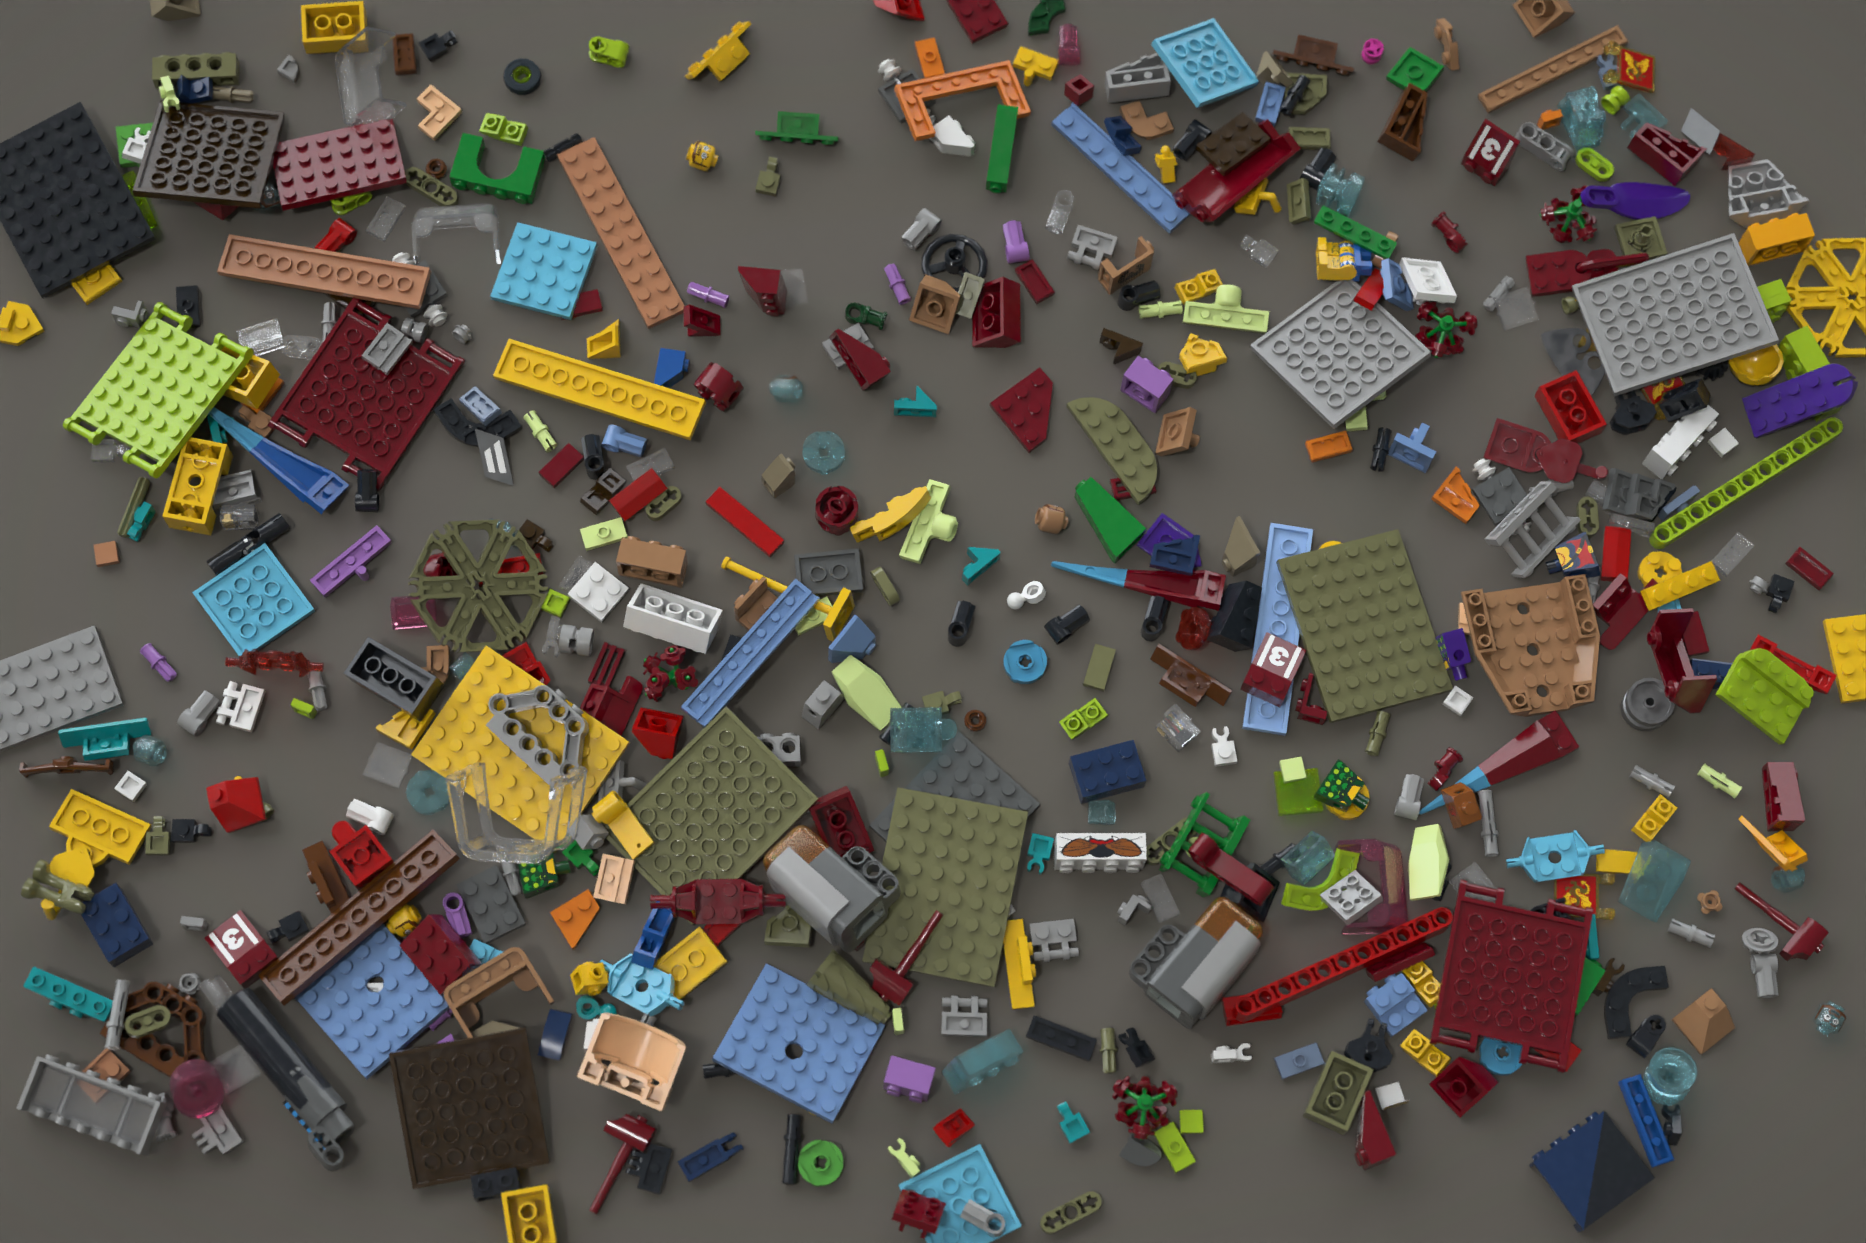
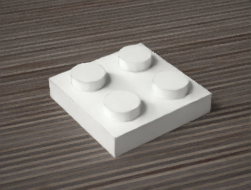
M594 562L570 590L568 597L602 623L629 591V588L598 563Z

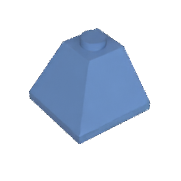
M854 615L828 647V661L831 663L843 662L849 655H852L857 660L863 659L866 654L870 655L874 651L876 636L858 616Z

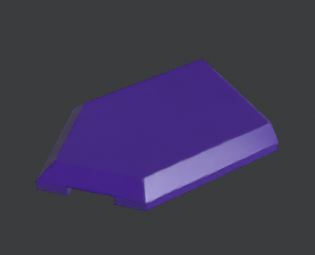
M1161 513L1137 546L1152 556L1154 544L1169 543L1180 538L1181 540L1192 538L1193 534ZM1198 549L1194 568L1202 566Z

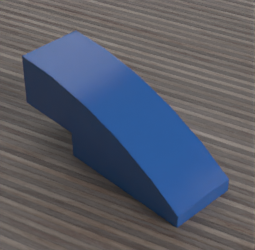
M671 909L652 910L634 949L631 963L653 970L675 919Z

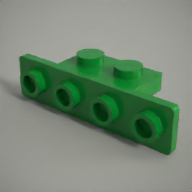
M778 111L777 132L755 131V135H760L761 140H772V136L780 137V141L793 142V138H801L803 143H813V139L822 140V144L834 145V141H839V136L818 135L820 114Z
M1326 206L1321 207L1314 220V223L1384 259L1390 258L1397 245V242Z

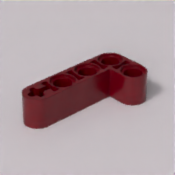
M1204 833L1198 836L1188 850L1196 864L1259 906L1264 903L1274 889V886L1266 879L1219 849L1217 843Z

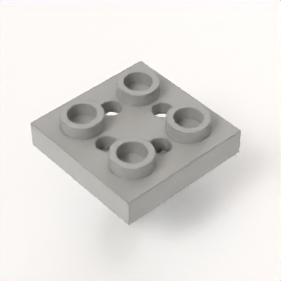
M1356 870L1320 894L1321 900L1347 925L1362 918L1366 912L1383 901L1382 895Z

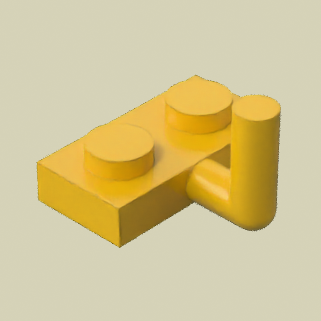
M1020 46L1013 62V67L1025 71L1023 83L1028 87L1031 85L1035 75L1051 81L1059 60Z
M1267 178L1263 179L1235 203L1234 210L1236 213L1255 215L1261 200H1268L1275 213L1281 211L1276 194L1264 192L1268 183Z

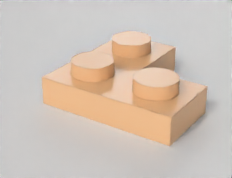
M432 85L417 98V102L430 112L421 121L418 128L433 141L462 113L460 107Z

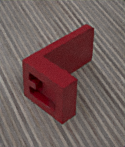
M1309 673L1307 679L1303 678L1300 691H1303L1302 699L1298 698L1295 708V711L1299 712L1297 719L1323 725L1326 720L1327 711L1316 705L1306 706L1314 675Z

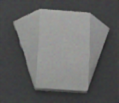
M1768 159L1728 167L1729 218L1744 228L1754 223L1764 224L1774 218H1779V220L1787 218V216L1797 213L1809 204V200L1806 197H1802L1796 191L1797 188L1794 185H1790L1784 179V175Z

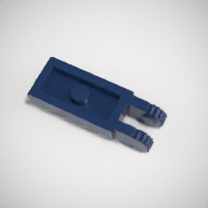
M735 1132L719 1140L712 1141L678 1161L688 1182L728 1161L730 1157L744 1149L742 1144L734 1146L727 1152L722 1148V1145L733 1141L737 1137Z

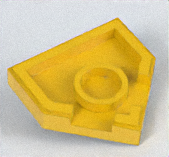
M8 301L6 308H2L0 315V343L20 346L27 339L44 332L43 327L29 305Z
M1190 333L1187 343L1179 356L1187 374L1196 372V375L1200 376L1214 372L1217 365L1226 363L1227 357L1218 342L1206 341L1198 338V335Z

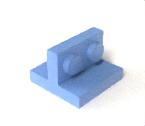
M1422 423L1419 429L1414 428L1410 438L1397 433L1387 455L1426 473L1436 451L1422 445L1430 426Z

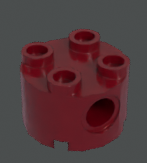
M712 362L709 363L694 383V386L699 390L698 394L705 400L711 398L715 401L714 405L723 412L730 407L744 389L738 380L735 383L733 382L734 376L717 363Z
M844 486L825 488L816 499L815 515L818 525L824 531L836 536L848 532L850 527L854 526L858 520L856 495Z

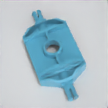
M1574 830L1572 833L1533 839L1527 837L1522 855L1518 858L1506 859L1507 868L1520 866L1534 882L1582 876L1589 858L1592 855L1605 854L1603 844L1588 846L1579 833ZM1551 853H1558L1561 861L1556 864L1551 863L1548 856Z
M631 953L614 965L604 960L600 961V963H603L605 971L609 974L607 992L618 1000L649 1016L660 1013L666 1006L671 1005L678 1010H681V1006H684V1001L673 996L675 982L674 977L670 973L667 974L655 967L651 970L631 963L633 958ZM641 983H648L646 991L638 992V986Z

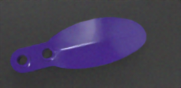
M1623 182L1610 187L1590 185L1582 190L1581 200L1589 208L1610 209L1621 216L1639 220L1656 216V219H1660L1674 214L1685 207L1690 201V194L1684 189L1673 186Z

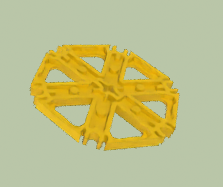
M1866 238L1818 240L1815 244L1818 250H1814L1811 245L1804 250L1786 286L1789 296L1793 299L1788 305L1787 312L1800 329L1808 326L1817 343L1821 342L1819 345L1821 349L1824 346L1829 347L1830 352L1828 356L1833 355L1835 350H1837L1834 358L1866 357V348H1846L1843 345V340L1853 319L1866 335ZM1855 249L1860 253L1859 260L1851 276L1834 255L1833 250ZM1812 265L1817 269L1829 287H1800L1798 281L1805 267ZM1849 294H1850L1851 296H1853V295L1856 296L1855 301H1854L1853 299H1851V300L1848 299ZM1834 309L1822 333H1815L1802 316L1803 310Z

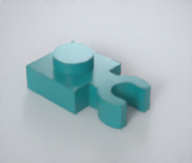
M144 501L142 506H139L134 513L135 522L128 530L127 535L136 542L139 541L143 530L147 529L156 513L151 504Z
M1032 833L1027 856L1033 857V859L1028 862L1027 872L1031 871L1033 865H1038L1040 868L1039 874L1043 873L1044 863L1042 860L1049 861L1054 838Z

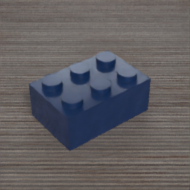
M1134 740L1070 756L1069 766L1081 804L1140 789L1145 786L1146 778Z
M117 883L94 895L91 901L82 902L86 905V910L81 916L107 961L114 968L154 944L122 888Z

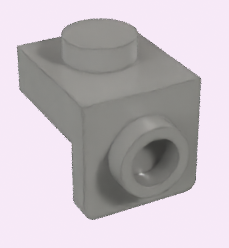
M138 300L134 311L114 306L111 314L115 322L120 326L128 327L130 325L140 328L142 321L144 322L147 318L148 311L143 301Z
M1133 894L1128 903L1123 902L1117 912L1120 915L1118 922L1126 925L1136 908L1148 914L1152 908L1149 904L1150 901L1141 895L1135 896Z

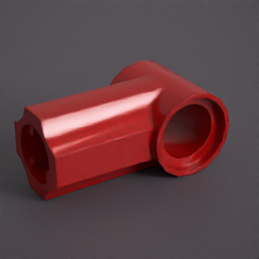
M338 218L331 224L329 233L315 246V249L332 252L339 251L343 245H349L355 239L357 231L342 218Z

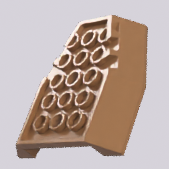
M1585 574L1564 577L1557 583L1483 593V589L1461 592L1474 653L1510 714L1527 717L1552 713L1555 710L1561 712L1594 701L1600 633ZM1524 605L1528 610L1527 614L1519 613L1517 606ZM1527 646H1534L1537 649V655H1530L1527 651ZM1537 687H1543L1547 691V696H1539Z

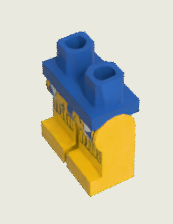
M1318 237L1316 247L1317 280L1353 279V281L1359 282L1360 275L1371 276L1372 261H1370V251L1349 241L1333 243L1327 242L1325 237Z

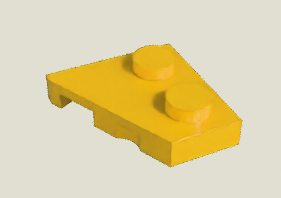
M429 709L420 722L401 711L393 715L392 720L384 725H377L375 729L386 737L412 750L436 713Z

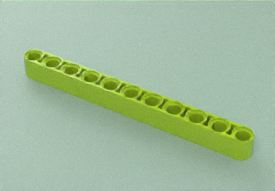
M1835 417L1826 419L1661 523L1650 535L1649 542L1651 546L1656 549L1667 547L1827 446L1842 432V422ZM1827 427L1832 428L1834 433L1830 432ZM1810 438L1816 439L1818 443H1813ZM1793 448L1798 449L1801 454H1797ZM1776 459L1782 460L1784 465L1779 464ZM1759 469L1766 471L1767 475L1761 474ZM1742 480L1748 481L1750 486H1746ZM1725 491H1730L1734 497L1728 496ZM1708 502H1714L1717 507H1711ZM1691 512L1697 513L1700 518L1693 517ZM1674 523H1679L1683 529L1676 528ZM1657 534H1662L1665 540L1659 539Z

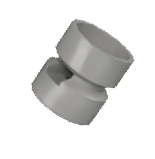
M563 624L559 639V652L572 654L576 651L577 655L590 657L594 641V629L581 627L577 630L576 626Z

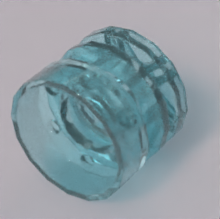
M1333 163L1321 180L1315 203L1321 205L1326 197L1328 198L1325 204L1326 207L1329 208L1332 202L1335 201L1337 202L1335 211L1348 217L1361 192L1366 177L1353 172L1347 180L1344 178L1346 168L1343 167L1339 175H1336L1338 165Z
M1663 1048L1656 1052L1644 1071L1642 1079L1649 1097L1656 1103L1663 1105H1674L1682 1101L1696 1080V1064L1688 1053L1678 1048Z

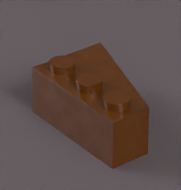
M1409 83L1402 91L1377 140L1378 143L1412 162L1421 152L1420 143L1421 136L1423 135L1422 126L1427 101L1426 91Z

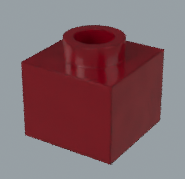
M1081 74L1065 83L1064 95L1076 106L1093 98L1094 85Z

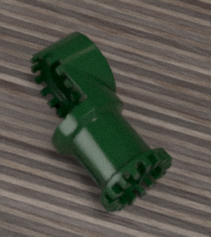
M856 302L848 304L845 310V318L849 323H861L864 325L868 323L878 327L879 330L883 329V323H885L884 320H886L888 312L881 313L871 309L870 306ZM851 309H857L860 312V316L852 318L848 312Z

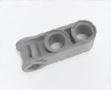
M1531 122L1522 124L1515 136L1520 141V147L1526 149L1558 171H1563L1569 158L1575 155L1574 150L1569 145L1562 143ZM1523 133L1529 134L1530 137H1526ZM1541 144L1546 145L1547 148H1543Z

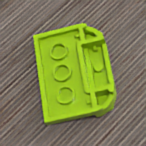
M1758 648L1740 653L1735 658L1715 695L1780 745L1785 743L1803 708H1809L1814 691L1804 678L1771 652Z

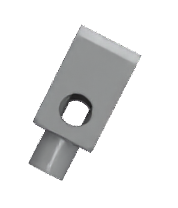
M824 680L805 702L802 717L819 730L845 698L838 690Z

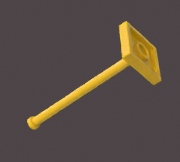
M727 556L721 565L722 569H730L751 580H760L763 575L731 561V558ZM764 576L767 579V587L780 593L786 590L787 586ZM844 587L833 607L820 601L813 607L828 615L823 626L827 639L832 642L842 631L855 607L851 591Z

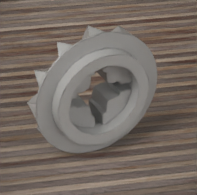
M1751 928L1742 935L1741 942H1743L1744 948H1749L1750 952H1758L1759 955L1761 953L1769 955L1770 951H1775L1778 946L1777 936L1767 929Z

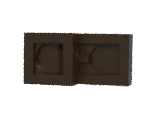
M609 468L596 480L595 485L581 497L580 503L597 515L609 503V500L621 490L626 480Z

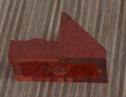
M1719 133L1713 147L1717 154L1727 157L1721 171L1728 170L1729 166L1750 163L1755 153Z

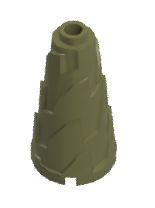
M834 949L806 984V986L822 996L835 1001L847 1010H852L858 1015L868 1018L876 1024L880 1022L884 1024L892 1014L889 1012L890 1007L869 986V983Z

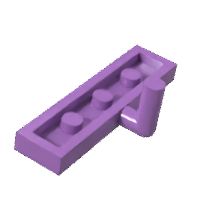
M376 525L311 578L310 582L325 598L355 573L361 580L367 581L369 574L364 565L392 543L391 540Z

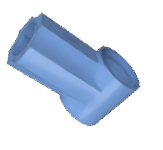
M608 425L601 446L611 452L622 451L642 457L646 449L647 439L627 433L626 430L619 426Z

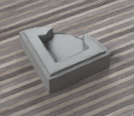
M288 55L277 69L278 74L293 83L297 81L299 74L298 66L291 55Z

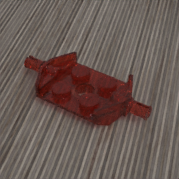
M245 649L239 658L226 657L225 660L226 667H239L253 675H256L257 667L263 670H271L272 667L281 668L283 671H294L296 669L300 672L299 677L305 676L310 671L323 672L324 663L310 662L302 652L296 653L295 651L290 653L275 650L258 652L257 649H252V651Z

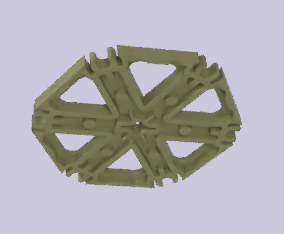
M500 519L449 521V524L443 525L446 531L444 535L440 534L439 530L436 529L429 535L408 578L418 579L408 582V585H415L417 587V592L410 593L409 597L418 596L419 598L417 600L411 599L410 602L438 643H440L442 636H444L445 638L441 642L442 646H445L447 641L451 640L454 644L452 651H456L459 644L461 645L457 653L482 652L485 646L494 651L509 650L506 645L509 648H513L512 637H516L519 642L523 641V637L524 639L527 638L548 594L539 593V591L548 589L547 586L542 587L539 584L540 579H546L547 575L541 574L538 576L537 574L539 572L545 573L546 570L519 529L516 530V534L513 537L512 534L515 532V527L512 526L509 532L504 531L505 521L500 522L498 528H496L497 522ZM464 530H486L489 534V539L478 562L460 537V533ZM510 546L518 547L529 564L528 572L497 574ZM434 549L441 550L458 576H425L423 569L431 552ZM475 580L478 583L482 581V583L484 584L481 587L482 592L479 589H474V586L476 585L474 582ZM528 595L531 598L532 604L523 622L517 623L500 596ZM459 598L445 627L438 626L426 609V602L430 599ZM479 610H481L496 633V639L493 642L471 643L467 640V635Z

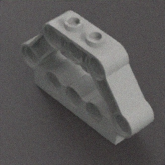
M539 685L534 690L509 695L494 694L488 702L489 710L494 716L486 726L552 787L561 778L569 783H576L582 779L584 774L582 767L584 740L589 732V724L581 716L584 712L575 704L570 706L565 701L568 697L562 691L557 689L555 692L546 685ZM543 692H548V701L541 703V694ZM505 700L506 707L502 711H498V702ZM541 707L548 708L552 719L559 723H564L566 733L562 763H558L555 753L542 748L539 738L526 733V727L523 723L516 719H511L509 715ZM559 707H564L565 714L562 717H556V710ZM579 721L581 723L580 730L572 732V724ZM517 724L519 727L518 733L511 735L509 732L511 726ZM533 739L535 742L534 747L531 750H526V742ZM545 754H549L550 762L547 765H542L541 758ZM574 765L576 772L573 776L568 777L566 770L569 766Z

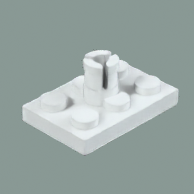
M1401 258L1399 265L1412 291L1413 302L1420 306L1426 301L1455 303L1457 295L1441 262Z

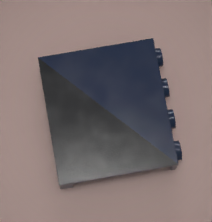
M1605 1110L1599 1115L1596 1111L1585 1118L1588 1123L1582 1127L1577 1124L1567 1131L1570 1136L1564 1140L1561 1137L1557 1138L1549 1144L1552 1149L1546 1153L1542 1149L1532 1156L1534 1161L1529 1164L1530 1168L1533 1166L1537 1168L1576 1221V1224L1573 1226L1578 1233L1655 1178Z

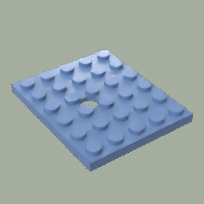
M384 924L379 926L295 997L366 1079H369L390 1060V1052L401 1051L450 1008L444 995H440L399 946L401 943ZM373 977H381L384 980L383 989L377 993L370 992L367 988V983Z
M766 963L715 1052L712 1061L833 1124L880 1038L885 1025L882 1023L876 1024L852 1010H847L835 1001L810 989L800 980ZM790 1044H797L802 1048L803 1054L800 1058L789 1059L786 1056V1047Z

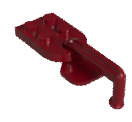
M1610 249L1593 250L1587 256L1576 250L1527 255L1525 260L1531 297L1573 292L1572 285L1618 271V267L1637 265L1649 261V255L1647 253L1616 256Z
M1500 418L1496 419L1483 457L1485 460L1490 459L1491 462L1525 473H1536L1544 470L1548 479L1559 483H1569L1573 480L1575 473L1600 481L1605 480L1608 475V469L1605 466H1599L1596 469L1579 463L1582 456V449L1579 444L1566 439H1559L1551 443L1549 438L1542 432Z

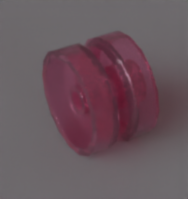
M194 1059L182 1063L175 1069L170 1078L169 1086L175 1107L181 1114L189 1118L200 1119L210 1116L218 1110L223 1102L225 1092L219 1073L212 1064L205 1060Z

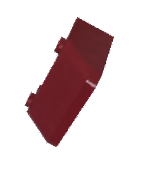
M1693 608L1659 610L1653 626L1647 634V642L1651 645L1665 687V696L1670 702L1690 714L1700 713L1717 677L1716 675L1695 676L1682 636L1694 610Z

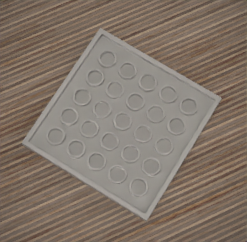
M1353 279L1337 280L1250 345L1251 350L1333 429L1431 357V351L1379 303L1370 311L1354 302L1353 300L1361 286L1353 281Z

